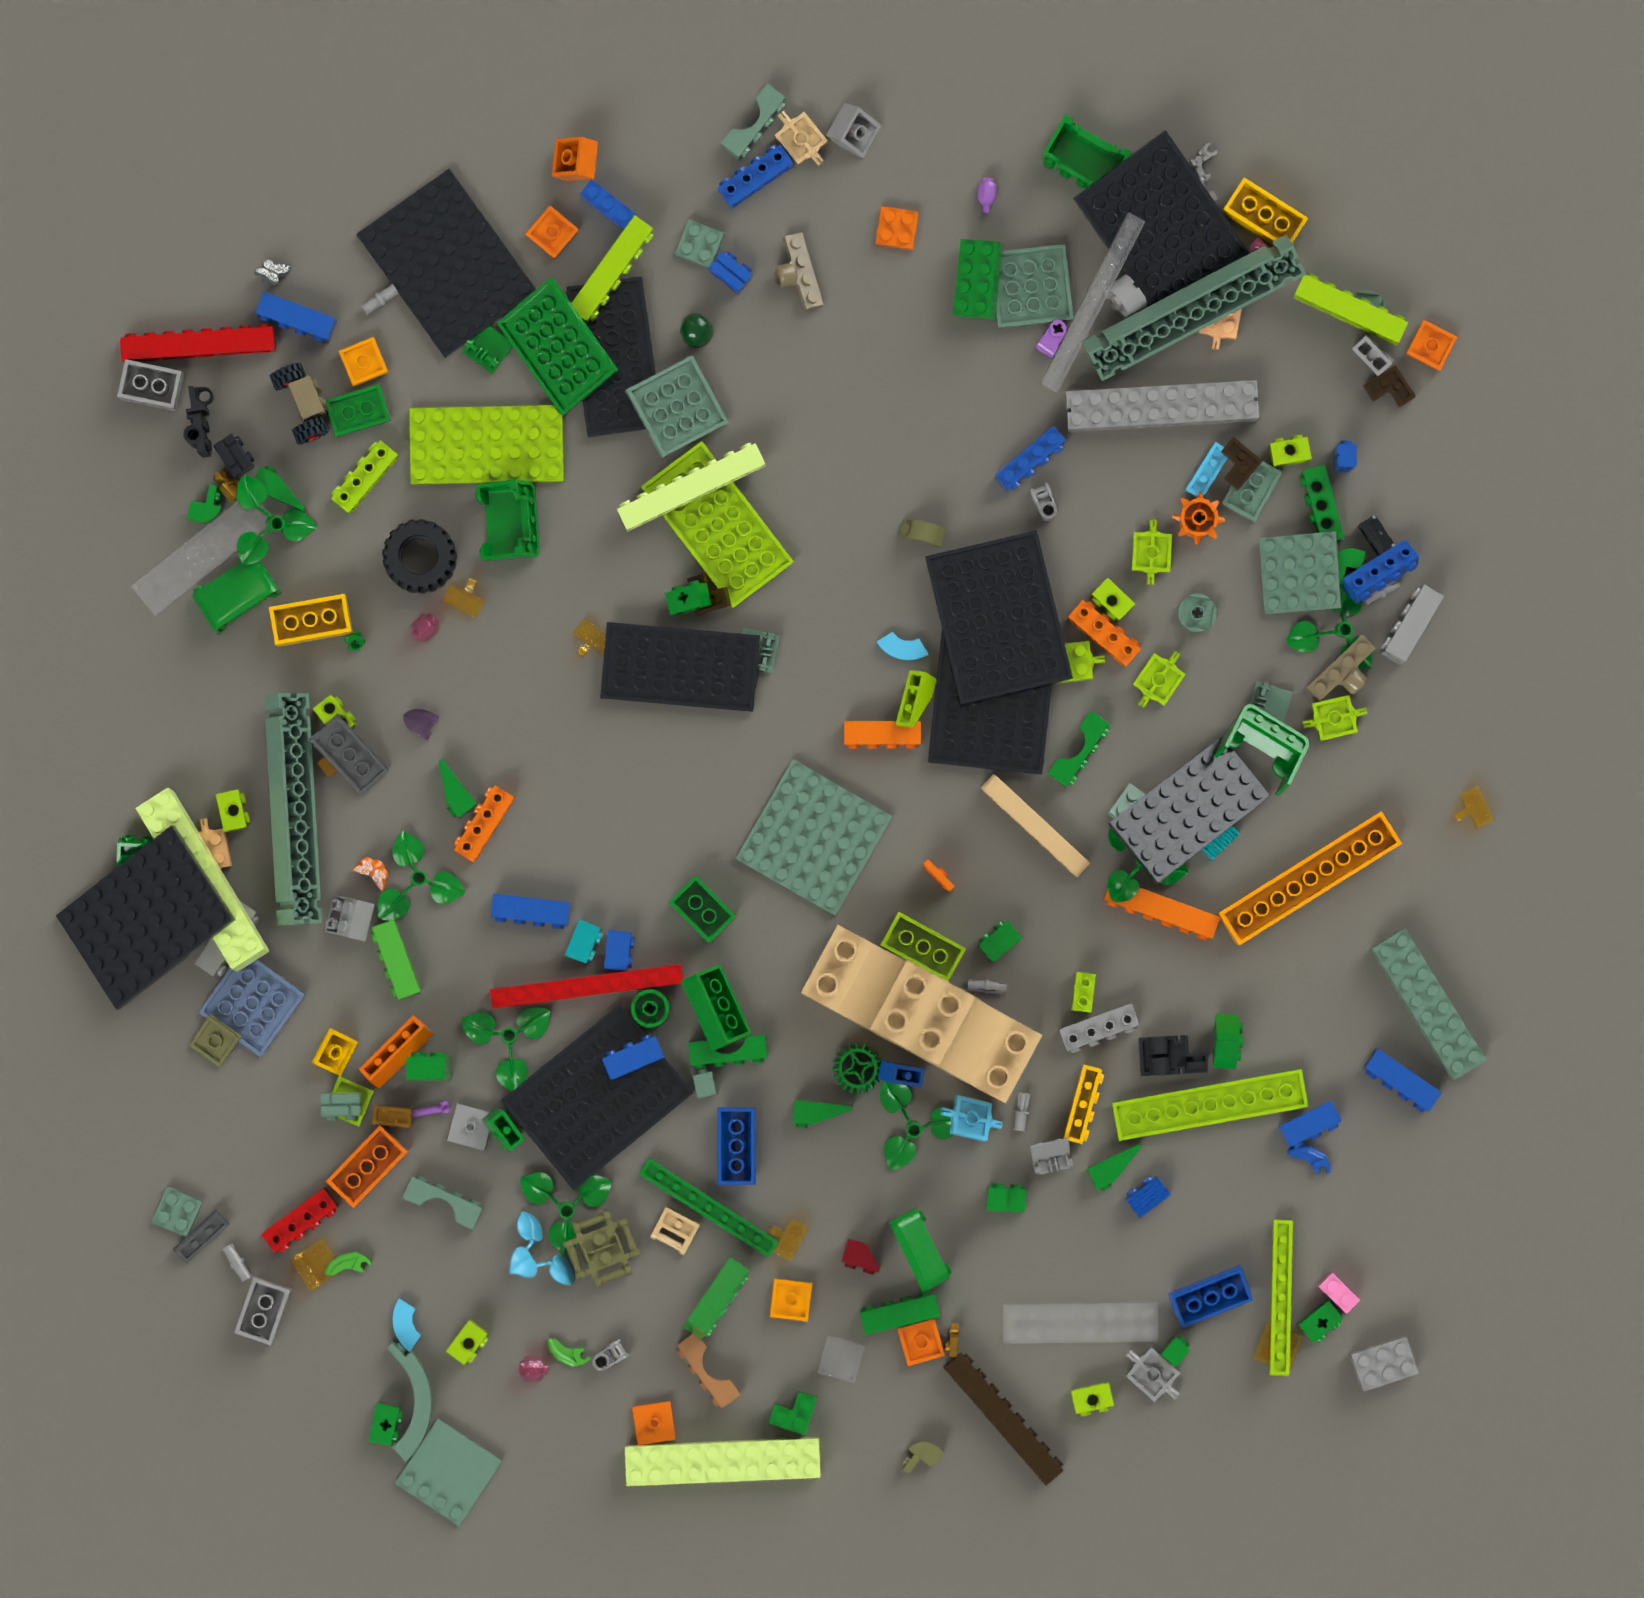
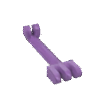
M440 1102V1105L415 1109L412 1111V1118L442 1112V1114L449 1113V1102ZM386 1126V1127H387V1129H388V1128H393V1127H398V1126Z

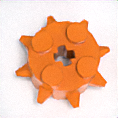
M1199 492L1197 498L1191 501L1184 498L1180 499L1183 508L1180 513L1172 515L1173 519L1179 521L1181 528L1178 533L1179 537L1187 535L1194 538L1196 545L1199 544L1201 538L1206 536L1216 539L1215 527L1217 524L1225 522L1224 518L1218 516L1216 508L1219 501L1210 503L1209 500L1203 498L1202 492ZM1197 514L1201 515L1200 518H1203L1200 523L1194 520Z

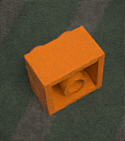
M585 137L556 139L551 177L565 181L594 179L598 141Z

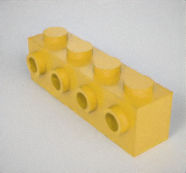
M1082 1064L1063 1139L1068 1138L1069 1141L1079 1144L1087 1141L1089 1135L1087 1125L1088 1122L1092 1123L1094 1111L1091 1110L1093 1103L1097 1104L1099 1097L1097 1088L1098 1085H1102L1104 1079L1102 1069Z

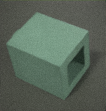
M707 1069L696 1071L697 1075H693L697 1097L701 1098L717 1094L712 1071L708 1072Z

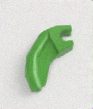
M354 1251L339 1255L330 1261L324 1273L327 1276H333L344 1269H352L363 1273L364 1269L361 1267V1263L367 1262L370 1266L372 1262L365 1255Z
M547 1339L549 1351L558 1361L574 1367L583 1365L591 1360L590 1356L586 1359L581 1358L580 1354L585 1351L584 1347L565 1348L557 1339Z

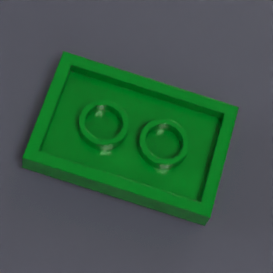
M380 384L325 400L329 408L328 414L336 438L391 422Z

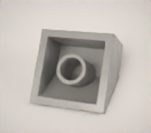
M844 103L826 136L842 148L864 158L882 125L859 107Z

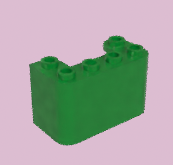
M1065 114L1045 148L1041 160L1046 168L1050 170L1056 169L1062 177L1066 179L1072 178L1077 181L1076 184L1086 189V187H1089L1129 157L1132 151L1124 147L1122 150H1117V145L1114 144L1113 146L1081 128L1080 124L1075 126L1076 124L1072 122L1073 118Z

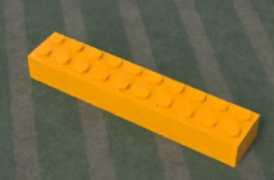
M1381 811L1220 911L1217 915L1236 945L1240 946L1395 849L1402 842Z

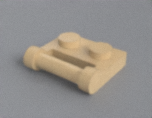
M665 1207L650 1238L653 1240L657 1239L671 1246L684 1256L700 1224ZM663 1227L686 1239L684 1244L661 1233V1228Z

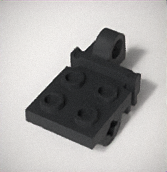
M189 386L191 408L186 409L187 419L191 420L192 425L185 428L183 436L193 448L197 449L198 454L202 458L210 457L212 443L207 437L210 429L204 415H210L207 405L212 403L214 394L207 387ZM203 391L210 393V398L207 401L200 400L199 396ZM195 434H198V438L193 440L192 438H195Z
M1180 1035V1041H1178V1036L1138 1038L1141 1076L1180 1074V1069H1182V1074L1208 1073L1207 1053L1189 1054L1188 1035Z

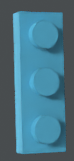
M1217 442L1214 443L1185 491L1197 498L1199 492H1202L1204 497L1226 462L1227 457L1221 453L1224 448Z

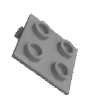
M1068 1138L1030 1146L1035 1174L1049 1173L1048 1166L1050 1171L1053 1172L1052 1165H1055L1056 1171H1059L1057 1164H1059L1060 1170L1070 1169V1166H1073Z

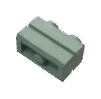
M361 1092L321 1094V1117H326V1121L338 1120V1116H345V1120H357V1116H362Z

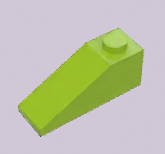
M909 670L895 725L914 728L933 696L936 678L926 672Z

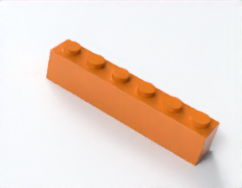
M1108 887L1103 900L1107 901L1106 905L1114 908H1117V906L1124 907L1125 912L1133 915L1138 912L1143 914L1142 918L1153 922V919L1161 921L1160 925L1171 928L1172 925L1179 927V932L1188 935L1190 932L1197 934L1196 938L1207 941L1208 938L1213 939L1220 920L1219 916L1140 887L1137 894L1125 902L1112 901Z

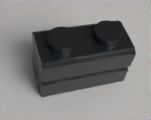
M229 434L223 440L214 444L213 447L233 477L238 479L255 467L252 463L255 459L249 451L245 453L242 448L244 443L239 436L235 437L233 434Z

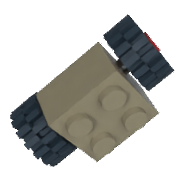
M299 362L272 372L269 377L274 389L290 388L304 420L303 424H299L292 429L297 444L309 443L328 434L329 429L324 417L328 416L326 411L329 408L323 396L320 397L319 395L322 391L316 379H312L310 375L306 376L303 366Z

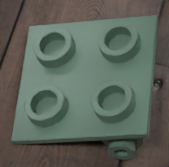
M743 627L742 634L760 635L757 670L772 673L780 635Z
M1256 681L1250 704L1257 706L1284 723L1293 692L1271 686L1265 682Z

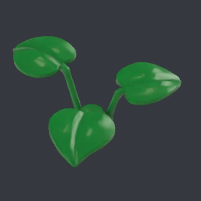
M244 475L240 479L236 489V498L239 505L246 510H250L255 506L268 517L265 521L267 530L259 535L249 531L239 537L237 551L240 562L243 565L254 564L267 554L269 544L266 540L262 539V536L267 533L282 530L283 535L288 540L300 541L317 528L311 517L297 509L286 511L283 518L272 516L271 513H268L258 505L267 498V488L264 483L248 475Z
M1342 585L1340 587L1342 608L1331 609L1333 612L1340 613L1342 622L1336 624L1332 631L1317 634L1316 627L1311 622H1298L1286 638L1287 644L1298 652L1309 653L1318 648L1319 641L1317 637L1335 634L1339 638L1346 637L1347 645L1342 647L1340 653L1342 654L1360 637L1355 636L1349 641L1353 627L1347 622L1344 615L1347 617L1356 615L1361 609L1362 601L1356 604L1343 589ZM1372 653L1358 665V668H1371Z
M1109 827L1108 840L1110 845L1116 851L1126 849L1125 845ZM1137 860L1136 864L1138 866L1129 875L1126 871L1117 870L1109 876L1107 887L1112 901L1125 902L1137 894L1139 882L1132 878L1142 868ZM1182 864L1159 883L1166 886L1172 885L1185 876L1188 870Z
M402 831L396 838L392 854L394 861L399 866L403 867L410 864L413 870V874L410 877L411 884L402 894L393 888L386 889L380 894L378 898V918L381 920H396L406 915L410 908V902L404 896L413 886L421 887L424 883L433 886L430 890L431 897L440 904L451 903L465 894L463 885L454 875L448 872H438L435 874L433 882H431L423 871L415 868L413 863H418L422 860L425 850L421 841L406 831Z
M541 1007L525 1009L516 1018V1023L521 1029L514 1030L508 1027L502 1032H493L496 1022L493 1016L486 1012H477L462 1018L464 1032L474 1043L487 1044L490 1041L491 1035L501 1036L502 1042L508 1045L509 1061L505 1060L498 1064L496 1078L510 1092L522 1084L528 1075L527 1065L522 1059L513 1061L512 1044L517 1039V1033L524 1031L525 1036L530 1039L542 1037L548 1028L550 1010Z
M883 1081L880 1088V1101L883 1108L890 1113H896L901 1109L907 1121V1136L905 1139L901 1136H893L884 1145V1156L889 1170L902 1168L913 1160L916 1155V1146L913 1142L908 1141V1139L919 1137L922 1130L932 1125L931 1132L938 1139H948L954 1136V1134H950L951 1117L940 1114L942 1107L936 1108L930 1113L932 1122L920 1125L918 1121L909 1119L903 1107L911 1101L912 1094L909 1087Z
M535 1172L520 1178L522 1192L530 1202L541 1205L545 1203L548 1196L559 1207V1214L564 1218V1223H554L550 1227L548 1235L551 1244L562 1256L568 1255L567 1248L564 1249L563 1243L576 1238L571 1225L573 1222L568 1223V1219L574 1215V1207L582 1198L587 1206L598 1207L606 1201L612 1185L609 1179L593 1175L577 1188L581 1195L573 1203L569 1201L559 1203L550 1194L554 1184L548 1174Z

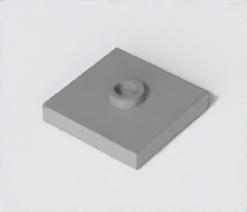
M457 1103L447 1141L485 1151L490 1131L481 1119L490 1112Z

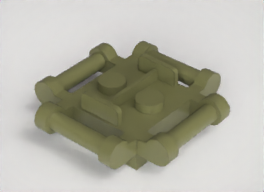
M606 1209L601 1214L580 1222L575 1221L571 1223L576 1238L564 1242L563 1246L564 1249L567 1248L576 1272V1279L591 1274L595 1287L598 1288L605 1282L623 1275L628 1276L632 1274L627 1259L637 1256L641 1252L636 1247L627 1218L613 1223L609 1211ZM605 1220L607 1226L582 1235L581 1229ZM621 1227L630 1252L624 1253L615 1228ZM575 1244L579 1245L588 1269L583 1270L574 1248ZM619 1262L622 1263V1268L598 1277L596 1271Z

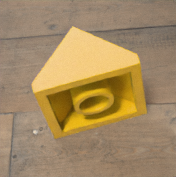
M329 1028L312 1063L341 1076L358 1041Z

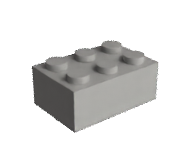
M125 359L117 397L123 401L177 411L185 374L179 370Z
M254 1277L234 1333L273 1345L293 1289Z
M1404 1335L1349 1353L1360 1389L1363 1392L1419 1374L1408 1339Z

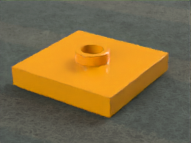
M374 337L339 350L353 387L389 373Z
M774 1278L770 1317L808 1322L813 1283Z

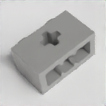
M1368 333L1352 348L1377 376L1383 373L1394 361Z

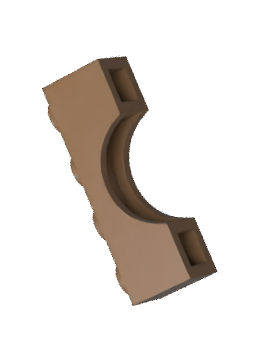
M691 1334L677 1344V1353L682 1359L686 1358L690 1363L688 1365L689 1370L693 1375L698 1374L701 1379L699 1381L700 1385L705 1391H710L712 1394L710 1399L716 1407L720 1405L723 1408L741 1395L730 1378L716 1379L706 1372L702 1358L707 1345L703 1340Z

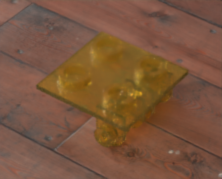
M323 1238L290 1259L310 1292L337 1275L327 1276L324 1273L329 1262L335 1259Z

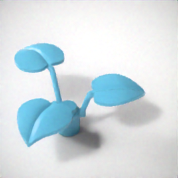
M521 1211L517 1219V1230L525 1240L530 1241L526 1248L518 1247L513 1252L509 1273L531 1278L536 1275L537 1267L549 1265V1273L556 1281L565 1285L574 1284L573 1269L565 1257L555 1255L552 1257V1262L546 1261L537 1264L533 1260V1256L530 1255L528 1250L534 1241L539 1242L542 1240L543 1230L541 1224L533 1215Z

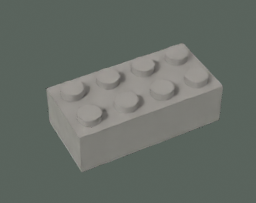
M1423 585L1421 588L1417 587L1409 598L1412 602L1408 603L1407 606L1405 605L1400 613L1402 619L1395 622L1390 630L1393 633L1392 636H1388L1380 648L1383 649L1381 654L1400 666L1405 663L1444 596L1426 585Z

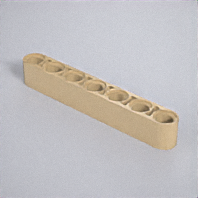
M992 774L980 787L985 794L1075 877L1078 878L1090 865L1086 858L995 774Z

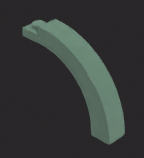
M392 1342L387 1349L404 1367L414 1391V1412L411 1423L404 1436L393 1447L406 1462L421 1445L429 1428L432 1415V1391L425 1368L416 1354L411 1351L406 1356L405 1348L399 1342L397 1344Z

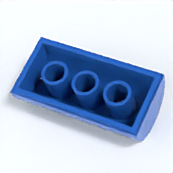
M756 1107L717 1108V1185H756Z
M1240 1265L1168 1293L1181 1328L1253 1301Z

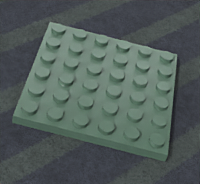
M793 759L737 855L736 860L836 916L893 816Z

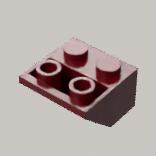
M848 1238L841 1260L845 1263L844 1266L851 1269H856V1266L863 1268V1272L874 1275L875 1272L879 1273L880 1268L867 1244Z

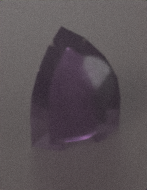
M412 709L403 715L406 726L413 733L426 740L431 736V729L434 724H437L439 718L436 714L424 709Z

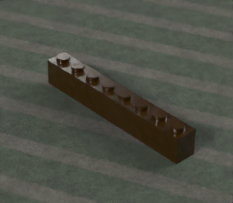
M960 1352L957 1357L944 1366V1369L1047 1486L1064 1471L1061 1468L1064 1464L1057 1456L1053 1458L1048 1453L1051 1449L1044 1441L1039 1443L1035 1438L1038 1434L1031 1426L1028 1429L1023 1424L1025 1419L1018 1412L1013 1413L1010 1409L1012 1407L1011 1403L1005 1397L1001 1399L997 1394L999 1392L998 1388L993 1383L989 1385L986 1382L985 1378L987 1376L980 1368L976 1370L973 1367L972 1363L974 1361L967 1353L963 1355Z

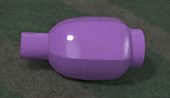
M982 178V182L978 185V200L983 205L982 212L990 213V205L996 199L997 185L994 183V178Z

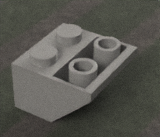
M333 894L324 932L365 942L375 904Z

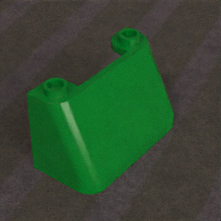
M513 479L476 485V500L480 504L485 505L488 542L483 543L479 549L481 561L538 557L540 547L536 492L533 483Z
M260 560L250 565L238 563L205 586L201 584L193 590L192 597L213 631L219 635L226 630V624H233L232 622L262 602L268 601L266 597L271 598L273 596L275 598L282 592Z

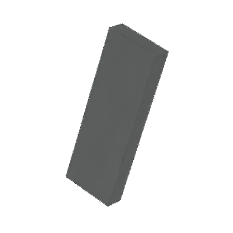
M217 1210L213 1211L173 1248L174 1252L188 1263L229 1225V1222Z

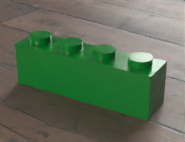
M930 1291L919 1293V1297L913 1299L911 1295L901 1297L900 1302L893 1303L892 1300L881 1303L882 1306L874 1308V1305L862 1307L863 1311H860L865 1335L940 1317L935 1294H931Z

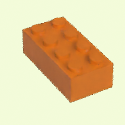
M380 1125L326 1182L353 1208H356L409 1151L389 1131Z

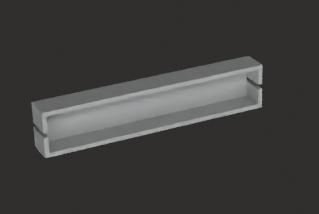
M1257 380L1066 391L1067 433L1258 421L1259 405L1258 401H1256L1258 398Z

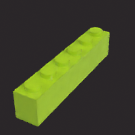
M635 215L571 303L587 324L590 320L593 322L597 318L600 306L607 304L610 296H608L612 290L616 291L621 284L620 279L623 274L627 275L630 272L633 260H638L642 255L643 246L649 244L654 238V229Z
M1313 274L1303 276L1293 297L1294 299L1395 346L1399 344L1409 323L1405 321L1406 318L1395 314V316L1389 314L1388 310L1384 307L1370 305L1371 302L1367 299H1357L1353 297V293L1347 290L1342 292L1336 289V285L1330 282L1323 283Z

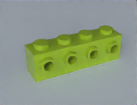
M381 440L378 443L374 442L368 450L370 453L366 458L363 456L356 465L358 467L354 472L350 471L345 476L343 485L341 487L338 485L331 493L333 495L331 499L349 515L354 512L399 459V455Z

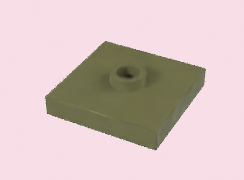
M210 1014L189 1046L220 1068L242 1036Z

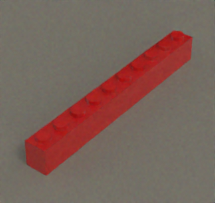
M682 964L490 989L492 1009L677 985L682 984L681 981L684 978Z

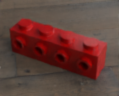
M323 1188L261 1235L274 1253L278 1251L282 1253L290 1247L289 1243L295 1239L297 1242L306 1235L304 1232L307 1229L311 1228L314 1230L322 1224L320 1222L325 1216L330 1218L337 1213L336 1208L339 1205L328 1190Z

